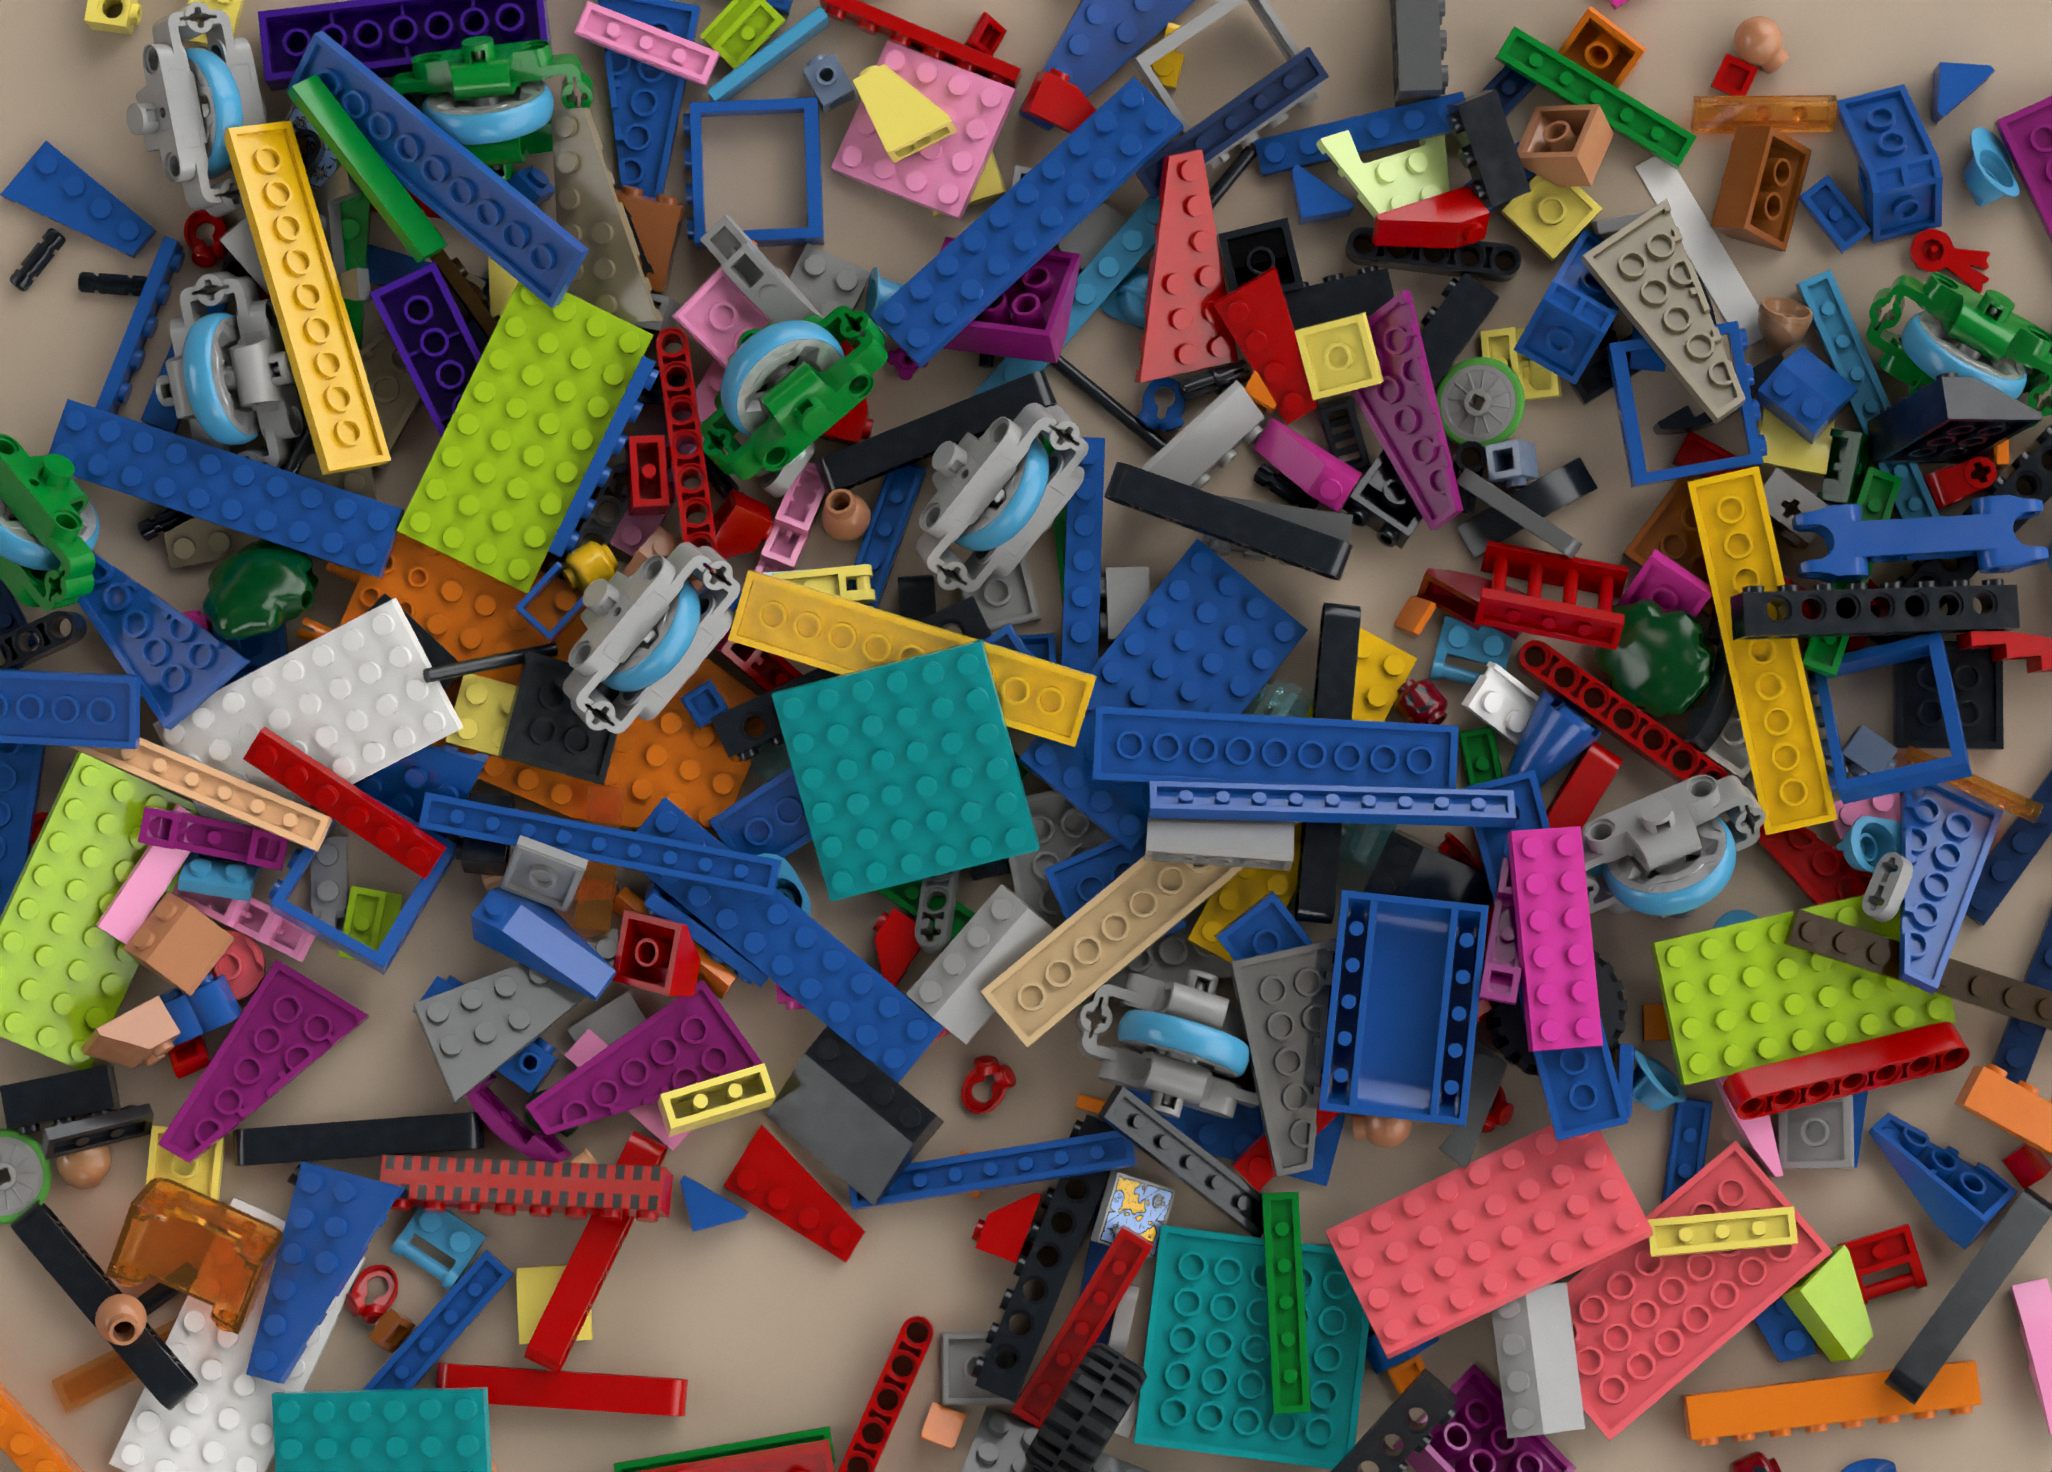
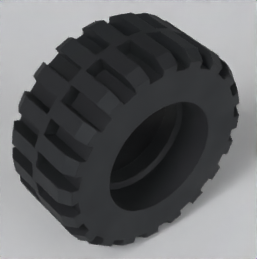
M1593 950L1600 1017L1611 1053L1619 1044L1618 1039L1625 1030L1626 1021H1624L1625 1012L1628 1011L1627 1000H1624L1622 990H1624L1622 981L1621 979L1618 980L1613 972L1615 969L1609 962L1603 961L1599 957L1600 954ZM1518 995L1515 1005L1489 1000L1492 1009L1487 1012L1486 1024L1487 1029L1491 1031L1493 1036L1492 1042L1495 1047L1501 1050L1505 1055L1504 1058L1511 1065H1516L1526 1074L1539 1076L1533 1052L1528 1051L1526 1025Z
M1093 1343L1031 1442L1025 1454L1029 1464L1042 1472H1090L1145 1382L1147 1374L1144 1368L1104 1343Z

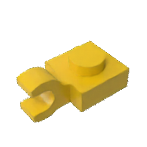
M1168 22L1164 37L1175 31L1180 25ZM1176 48L1150 65L1162 85L1172 90L1176 89L1185 54L1176 52Z

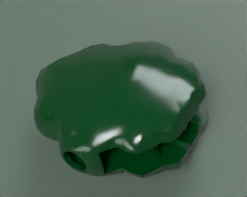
M263 539L244 546L236 554L223 560L210 573L208 578L210 591L202 602L204 615L213 624L217 634L226 640L246 639L269 634L277 630L283 623L299 617L313 605L315 599L314 591L319 581L311 568L313 562L307 554Z
M1641 599L1631 605L1612 606V612L1625 614L1624 626L1617 650L1597 647L1595 651L1596 664L1609 674L1610 689L1638 709L1645 708L1650 715L1656 718L1686 712L1702 696L1705 689L1710 686L1713 673L1714 654L1703 644V630L1700 623L1685 610L1665 612L1660 605L1651 599Z

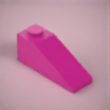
M1274 418L1270 419L1253 449L1308 495L1337 513L1343 507L1363 473Z

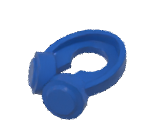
M1164 377L1153 380L1147 386L1143 395L1142 410L1137 415L1141 423L1149 429H1160L1165 432L1176 430L1184 424L1182 414L1185 408V400L1180 394L1179 382L1173 378ZM1168 388L1173 391L1175 401L1170 407H1167L1166 417L1159 419L1157 417L1158 405L1155 403L1154 395L1158 389Z

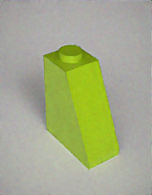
M1845 1245L1831 1247L1830 1249L1833 1251L1831 1255L1781 1296L1831 1362L1843 1360L1851 1362L1856 1360L1866 1351L1864 1346L1874 1336L1849 1250Z

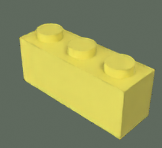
M765 1063L660 1094L658 1106L667 1135L671 1137L770 1107L775 1100V1093Z

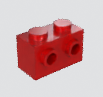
M665 435L628 436L624 448L629 516L665 514L669 504L674 503L673 482H668L667 469L671 468L672 457L670 447H665Z

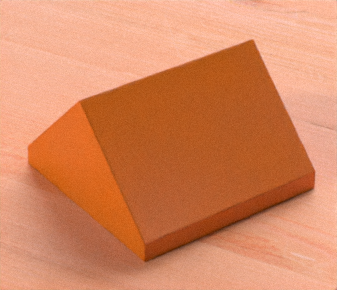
M1590 6L1557 52L1619 89L1640 63L1647 49Z

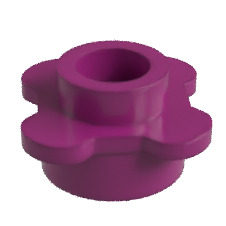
M897 348L895 351H889L887 363L894 365L895 369L899 372L900 379L905 381L911 380L913 374L918 372L920 368L912 360L905 362L904 358L907 355L900 348ZM929 361L926 364H924L921 368L927 367Z

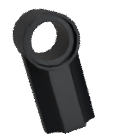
M1467 441L1456 449L1452 464L1456 481L1465 467L1482 477L1487 458L1486 450L1480 443ZM1467 448L1475 449L1474 451L1479 455V464L1476 467L1468 468L1463 465L1460 459V454L1463 450ZM1458 485L1463 506L1461 513L1473 514L1477 497Z

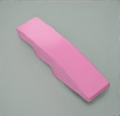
M808 462L785 493L774 518L772 532L762 549L755 571L763 573L796 570L826 495L825 488L814 463Z
M178 882L172 893L191 904L201 913L300 962H303L316 937L271 911L270 905L252 896L249 902L178 890Z
M1731 1075L1715 1078L1714 1081L1729 1116L1747 1147L1770 1177L1783 1176L1770 1115L1751 1120L1740 1119L1723 1091V1084Z
M2047 1278L2012 1285L2010 1292L2021 1324L2019 1330L2030 1362L2028 1368L2049 1435H2052V1293Z

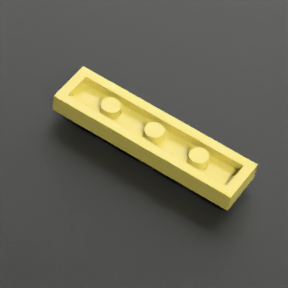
M1794 1206L1648 1219L1653 1230V1235L1649 1237L1651 1257L1798 1244Z

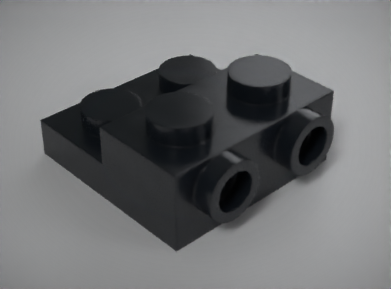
M1384 449L1342 508L1348 512L1347 514L1353 515L1352 523L1359 527L1367 525L1377 532V538L1382 544L1388 547L1396 545L1401 549L1423 518Z

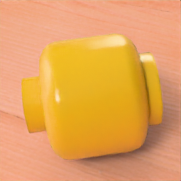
M590 541L575 549L572 553L567 554L565 558L567 569L563 570L562 573L572 590L578 587L584 593L586 588L596 579L602 578L609 582L615 575L618 564L606 544L600 546V544Z

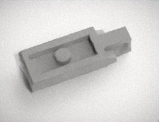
M326 837L311 861V910H313V916L320 918V920L339 930V918H345L349 901L348 837Z

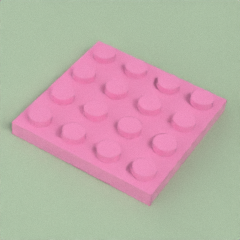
M887 40L877 66L883 64L888 66L948 114L958 132L893 163L861 99L831 169L837 174L961 221L1012 107L1017 91L1015 88Z

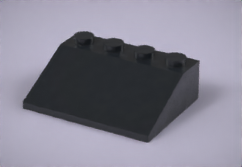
M1948 372L1937 375L1936 380L1930 384L1919 386L1914 394L1899 398L1896 405L1881 409L1879 415L1867 421L1873 463L1960 464L1982 455L2043 419L2041 412L1974 377H1958V373Z
M1398 829L1391 832L1363 892L1483 905L1490 889L1485 871ZM1335 952L1333 953V962H1332V963H1334Z
M828 1026L804 1053L766 1114L768 1118L874 1206L877 1205L944 1123L940 1117Z

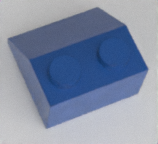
M1801 346L1782 361L1760 386L1757 392V400L1763 407L1806 441L1813 444L1855 396L1858 389L1805 347Z

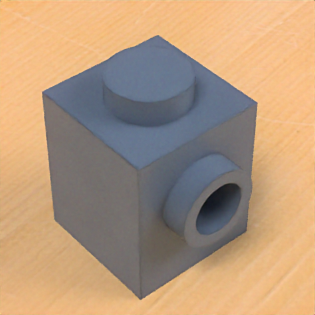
M825 53L819 54L806 63L808 67L803 69L804 78L814 96L818 97L819 105L824 114L856 98L854 88L834 53L827 57Z
M1515 439L1485 445L1489 481L1505 484L1506 489H1518L1527 486V481L1539 479L1535 443Z
M1863 724L1855 729L1842 748L1844 762L1849 765L1848 772L1855 777L1893 769L1898 761L1893 758L1898 748Z

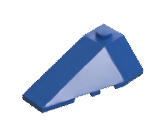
M497 887L488 892L471 915L473 940L595 1001L599 999L616 975V971L552 907Z
M1887 1113L1869 1130V1134L1934 1224L1950 1240L1957 1243L1964 1250L1987 1229L2018 1192L1989 1167L1980 1162L1973 1166L1958 1157V1150L1951 1146H1948L1946 1150L1930 1142L1927 1133L1890 1113Z

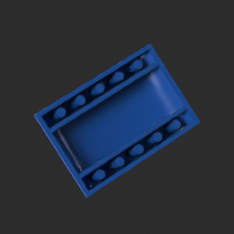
M1342 890L1319 1110L1466 1126L1488 905Z

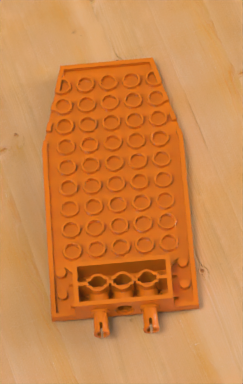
M400 532L397 533L382 579L345 566H338L329 561L327 563L325 572H330L354 582V587H356L339 627L365 614L386 593L391 599L396 598L401 608L459 662L550 643L516 612L515 607L527 595L526 593ZM539 570L531 589L546 574L545 572ZM556 577L526 611L548 631H551L580 600L584 593L578 587L572 590L566 581ZM587 607L553 642L558 647V656L552 658L568 662L570 651L588 630L580 618V615ZM305 616L301 623L302 626L314 630V633L299 627L296 637L311 642L334 629ZM706 657L696 673L687 679L655 718L644 721L637 716L624 732L617 734L604 785L452 745L445 742L447 736L431 745L441 748L445 745L457 747L458 752L474 756L477 752L490 755L478 777L479 780L572 819L639 829L661 800L667 797L719 840L720 837L709 820L735 803L754 757L741 763L738 758L734 760L728 758L713 723L710 722L699 729L680 701V698L709 679L729 709L757 697V695ZM522 664L474 673V675L517 686ZM463 676L446 692L453 708H455ZM753 718L746 725V732L751 737H758L765 730V723L761 718Z

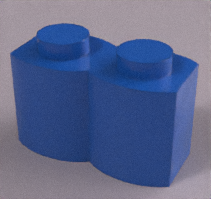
M208 973L191 996L176 987L160 995L164 1006L181 1032L172 1042L174 1046L237 1019L242 1013L224 974L213 977L212 973Z

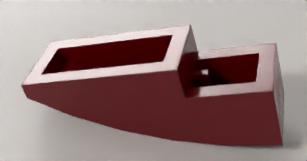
M1428 568L1422 579L1417 597L1432 601L1436 604V608L1479 631L1483 625L1474 623L1481 589L1482 587L1491 589L1492 580L1467 573ZM1509 586L1505 588V592L1526 595ZM1493 627L1514 640L1522 633Z

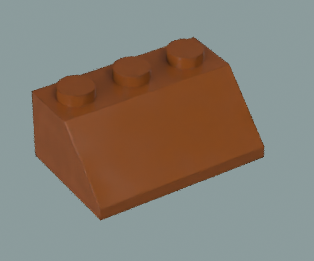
M1737 125L1710 227L1732 239L1785 252L1812 150L1771 126Z

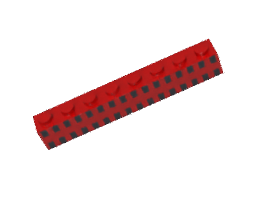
M382 1155L379 1181L405 1187L400 1198H396L390 1208L395 1211H410V1206H423L424 1211L432 1213H444L445 1208H459L458 1212L472 1215L480 1214L481 1209L494 1210V1214L501 1216H515L516 1211H529L530 1216L549 1218L551 1217V1212L565 1213V1217L570 1219H586L587 1214H598L601 1219L608 1221H621L622 1216H636L637 1221L655 1223L658 1222V1217L669 1218L673 1174L666 1167Z

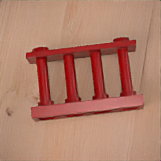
M1487 541L1480 571L1493 573L1491 589L1484 587L1481 589L1474 623L1617 650L1624 626L1625 614L1612 612L1613 597L1621 598L1629 567L1578 557L1571 559L1563 554ZM1507 576L1528 580L1527 594L1521 595L1505 592ZM1542 583L1563 587L1562 602L1541 599ZM1581 590L1599 594L1597 609L1576 605L1577 591Z

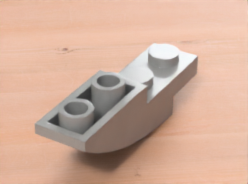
M725 215L700 238L701 242L722 264L720 268L774 324L789 320H803L811 315H819L823 318L780 268L773 266L729 215Z

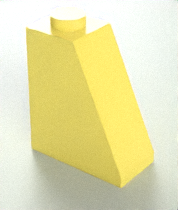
M885 64L867 67L860 72L859 77L853 79L882 144L893 163L958 132L948 114Z

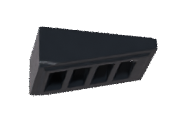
M1345 396L1318 404L1316 410L1329 453L1339 458L1340 456L1359 451V458L1346 461L1345 463L1356 470L1371 467L1352 398ZM1346 409L1347 415L1328 420V414ZM1350 423L1352 429L1332 434V428ZM1355 438L1356 443L1336 448L1335 443Z

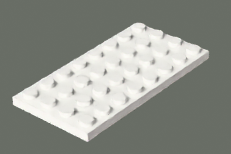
M396 598L217 690L172 730L164 728L160 721L153 724L165 748L305 807H309L311 804L243 760L259 731L264 726L351 784L464 728L440 681L425 682L423 670L432 666ZM193 800L201 816L253 826Z
M234 1197L198 1272V1277L194 1281L166 1341L167 1346L197 1380L198 1386L171 1411L165 1408L145 1386L109 1464L125 1472H267L275 1456L272 1394L275 1392L305 1391L344 1308L346 1294L351 1292L366 1257L363 1256L338 1297L335 1296L326 1311L327 1316L321 1325H317L306 1343L307 1348L284 1384L247 1375L250 1356L286 1220Z

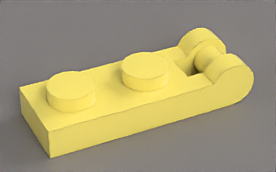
M869 564L772 573L773 577L861 604H870L876 601L875 590L871 589L870 578L873 577L872 565ZM846 580H856L857 590L847 591Z

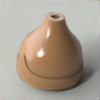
M1783 297L1764 298L1758 310L1759 329L1766 340L1768 353L1771 355H1776L1779 352L1783 354L1788 347L1799 342L1806 334L1813 320V312L1809 307L1798 301Z

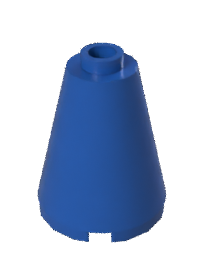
M1544 690L1538 698L1507 771L1515 775L1535 770L1540 788L1596 741L1602 734V731L1593 723L1588 725L1584 722L1585 719L1582 714L1554 694L1550 695L1547 690Z

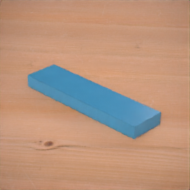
M817 7L710 87L707 91L710 101H729L830 25L829 17L822 7Z

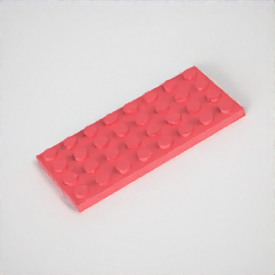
M1551 1124L1470 1162L1465 1169L1462 1167L1457 1168L1325 1230V1233L1387 1359H1390L1652 1236L1653 1230L1602 1133L1597 1131L1556 1142Z
M1734 1141L1650 1212L1646 1218L1648 1220L1793 1207V1205L1738 1142ZM1795 1208L1797 1245L1651 1257L1648 1237L1588 1265L1567 1283L1583 1409L1609 1441L1832 1254L1833 1251Z

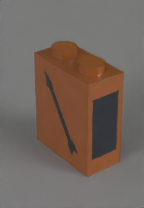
M622 185V189H616L615 193L618 202H622L639 249L640 256L638 259L644 277L649 278L652 290L664 292L668 289L686 206L677 204L678 198L671 195L657 193L656 198L642 195L643 189Z

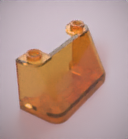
M161 1177L154 1178L149 1181L130 1204L106 1276L115 1279L119 1284L126 1287L141 1285L148 1278L158 1281L213 1306L210 1317L215 1325L223 1331L239 1334L248 1320L278 1254L284 1235L274 1225L176 1181Z

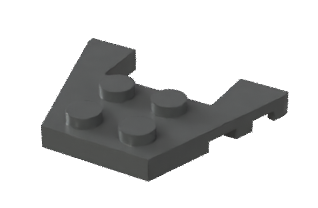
M341 165L313 193V197L341 288L342 297L355 301H371L368 268H354L346 271L340 202L361 195V189Z
M1475 1038L1466 1126L1457 1125L1439 1147L1440 1151L1464 1169L1470 1163L1471 1156L1508 1066L1503 1059L1477 1038Z

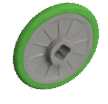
M1488 357L1470 358L1453 366L1442 378L1435 394L1445 435L1459 446L1467 441H1476L1485 448V445L1506 441L1518 428L1525 409L1524 390L1518 376L1506 364ZM1479 396L1485 398L1480 411L1474 409Z
M0 1129V1171L8 1169L11 1177L10 1181L1 1184L2 1181L0 1180V1224L13 1223L37 1200H40L39 1204L42 1206L49 1194L52 1183L51 1163L49 1159L45 1160L40 1143L28 1134L19 1135L18 1130Z

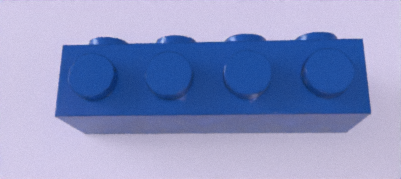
M449 975L447 979L437 976L420 1001L464 984L452 975ZM538 1037L535 1042L533 1041L509 1062L504 1063L497 1071L528 1093L534 1095L559 1061L553 1055L556 1048Z

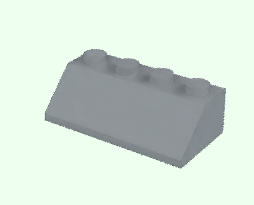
M1236 380L1145 463L1141 469L1201 489L1211 479L1208 473L1217 465L1224 468L1236 457L1237 453L1234 449L1243 441L1250 444L1263 432L1260 425L1263 424L1265 417L1243 386Z
M1148 812L1145 860L1290 871L1294 858L1295 823L1286 821L1149 818Z
M1001 884L910 988L906 995L965 1044H968L996 1012L980 991L1055 929L1013 891Z
M1567 1282L1548 1284L1491 1311L1507 1439L1586 1429Z

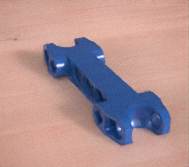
M2012 495L1985 496L1971 501L1973 515L1863 521L1862 508L1858 504L1830 505L1819 510L1795 515L1792 519L1793 530L1817 533L1826 541L1828 550L1825 558L1801 562L1800 566L1797 567L1798 578L1821 580L1829 583L1855 582L1869 578L1868 563L1977 557L1979 572L1984 574L2009 573L2023 567L2041 564L2049 559L2048 548L2043 546H2026L2019 542L2015 537L2013 525L2015 520L2039 516L2040 512L2044 511L2043 501Z

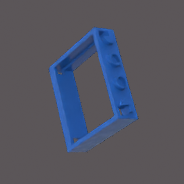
M818 97L689 102L690 113L683 114L684 135H691V148H685V169L692 170V183H686L687 205H693V218L687 219L688 240L694 239L696 249H708L700 240L707 233L705 225L702 117L804 113L808 227L743 230V232L751 241L755 240L758 247L806 245L807 243L823 245L824 221Z
M1738 321L1716 324L1715 327H1718L1721 336L1727 335L1732 365L1746 398L1744 405L1740 407L1748 455L1647 472L1626 353L1652 347L1644 337L1609 343L1606 346L1631 488L1752 467L1763 463L1762 456H1767V445L1764 435H1758L1756 421L1761 420L1760 406L1758 400H1752L1750 385L1755 384L1752 365L1745 363L1743 350H1748V339L1745 328L1739 329Z
M1941 632L1844 653L1836 677L1931 656L1951 756L1848 779L1828 679L1830 677L1816 672L1808 675L1812 695H1819L1821 706L1815 707V714L1819 728L1825 727L1827 738L1821 740L1826 761L1832 760L1834 770L1828 772L1832 793H1839L1843 804L1973 776L1946 647Z
M377 800L416 827L419 826L418 822ZM333 819L326 836L330 832L336 820ZM419 828L447 848L426 879L421 877L377 951L287 901L317 853L306 847L303 850L298 848L295 850L287 864V868L291 870L284 881L278 879L268 895V898L271 899V911L384 975L456 857V844L432 830Z

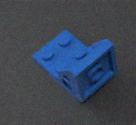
M1905 84L1836 101V113L1858 159V183L1866 222L1872 230L1869 233L1872 242L1876 243L1942 226L1943 176L1939 158Z
M1585 228L1513 349L1574 385L1577 384L1620 310L1581 262L1582 256L1604 241L1603 238Z

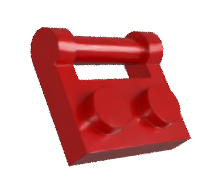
M1903 1224L1837 1244V1246L1845 1245L1849 1250L1865 1305L1868 1304V1300L1907 1288L1915 1287L1917 1290L1927 1287L1926 1276L1909 1224ZM1903 1263L1908 1264L1909 1273L1870 1285H1863L1861 1276Z

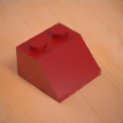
M624 909L613 968L616 971V975L612 981L667 996H694L701 960L687 925Z

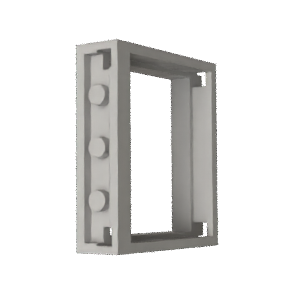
M1246 0L1217 1L1131 60L1152 94L1182 122L1184 129L1179 133L1180 136L1191 129V127L1150 65ZM1247 0L1286 61L1300 52L1299 48L1267 0ZM1322 83L1313 87L1205 163V166L1211 164L1215 168L1231 157L1228 153L1230 149L1238 144L1243 149L1260 138L1257 133L1258 130L1267 124L1273 129L1289 118L1286 111L1298 104L1300 109L1309 105L1318 98L1315 92L1323 87Z

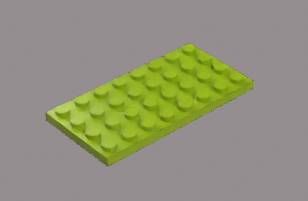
M518 281L396 531L528 594L639 362L653 338V334L567 292L561 303L551 308Z
M80 751L77 752L0 917V1037L79 1070L92 1067L96 1058L84 1055L81 1047L96 1028L115 1018L139 966V963L123 949L126 944L105 932L96 924L149 846V844L138 842L145 806L173 810L175 805L178 804L192 814L200 815L193 802ZM184 863L182 864V866L180 867V869L178 870V872L176 873V875L174 876V878L172 879V881L170 882V884L168 885V887L166 888V890L164 891V893L162 894L154 908L157 906V904L161 901V899L165 896L167 892L173 893V890L178 882Z
M1865 894L1800 908L1801 910L1900 942V908L1891 920L1879 922L1864 912L1862 901ZM1794 910L1650 942L1680 1085H1689L1728 1076L1739 1071L1935 1023H1957L1952 998L1937 993L1932 995L1918 987L1784 944Z

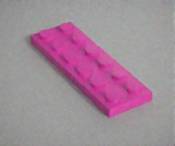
M1581 826L1507 832L1519 961L1520 968H1522L1521 981L1528 1051L1603 1046Z

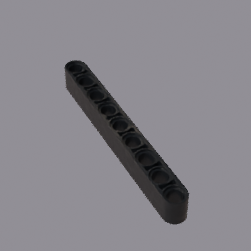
M1325 602L1323 604L1312 718L1352 720L1361 606ZM1302 822L1294 912L1296 921L1332 924L1343 823Z

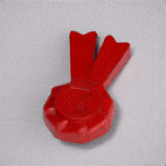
M1932 228L1918 233L1913 238L1909 255L1917 269L1932 273L1945 268L1973 291L1979 294L1982 292L1983 284L1987 283L1989 278L1973 268L1983 271L1987 270L1989 264L1986 260L1990 256V252L1954 248L1948 234Z

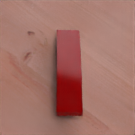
M1970 631L1956 635L1958 650L1991 647L1992 662L2026 659L2027 674L2052 672V638L2008 631Z

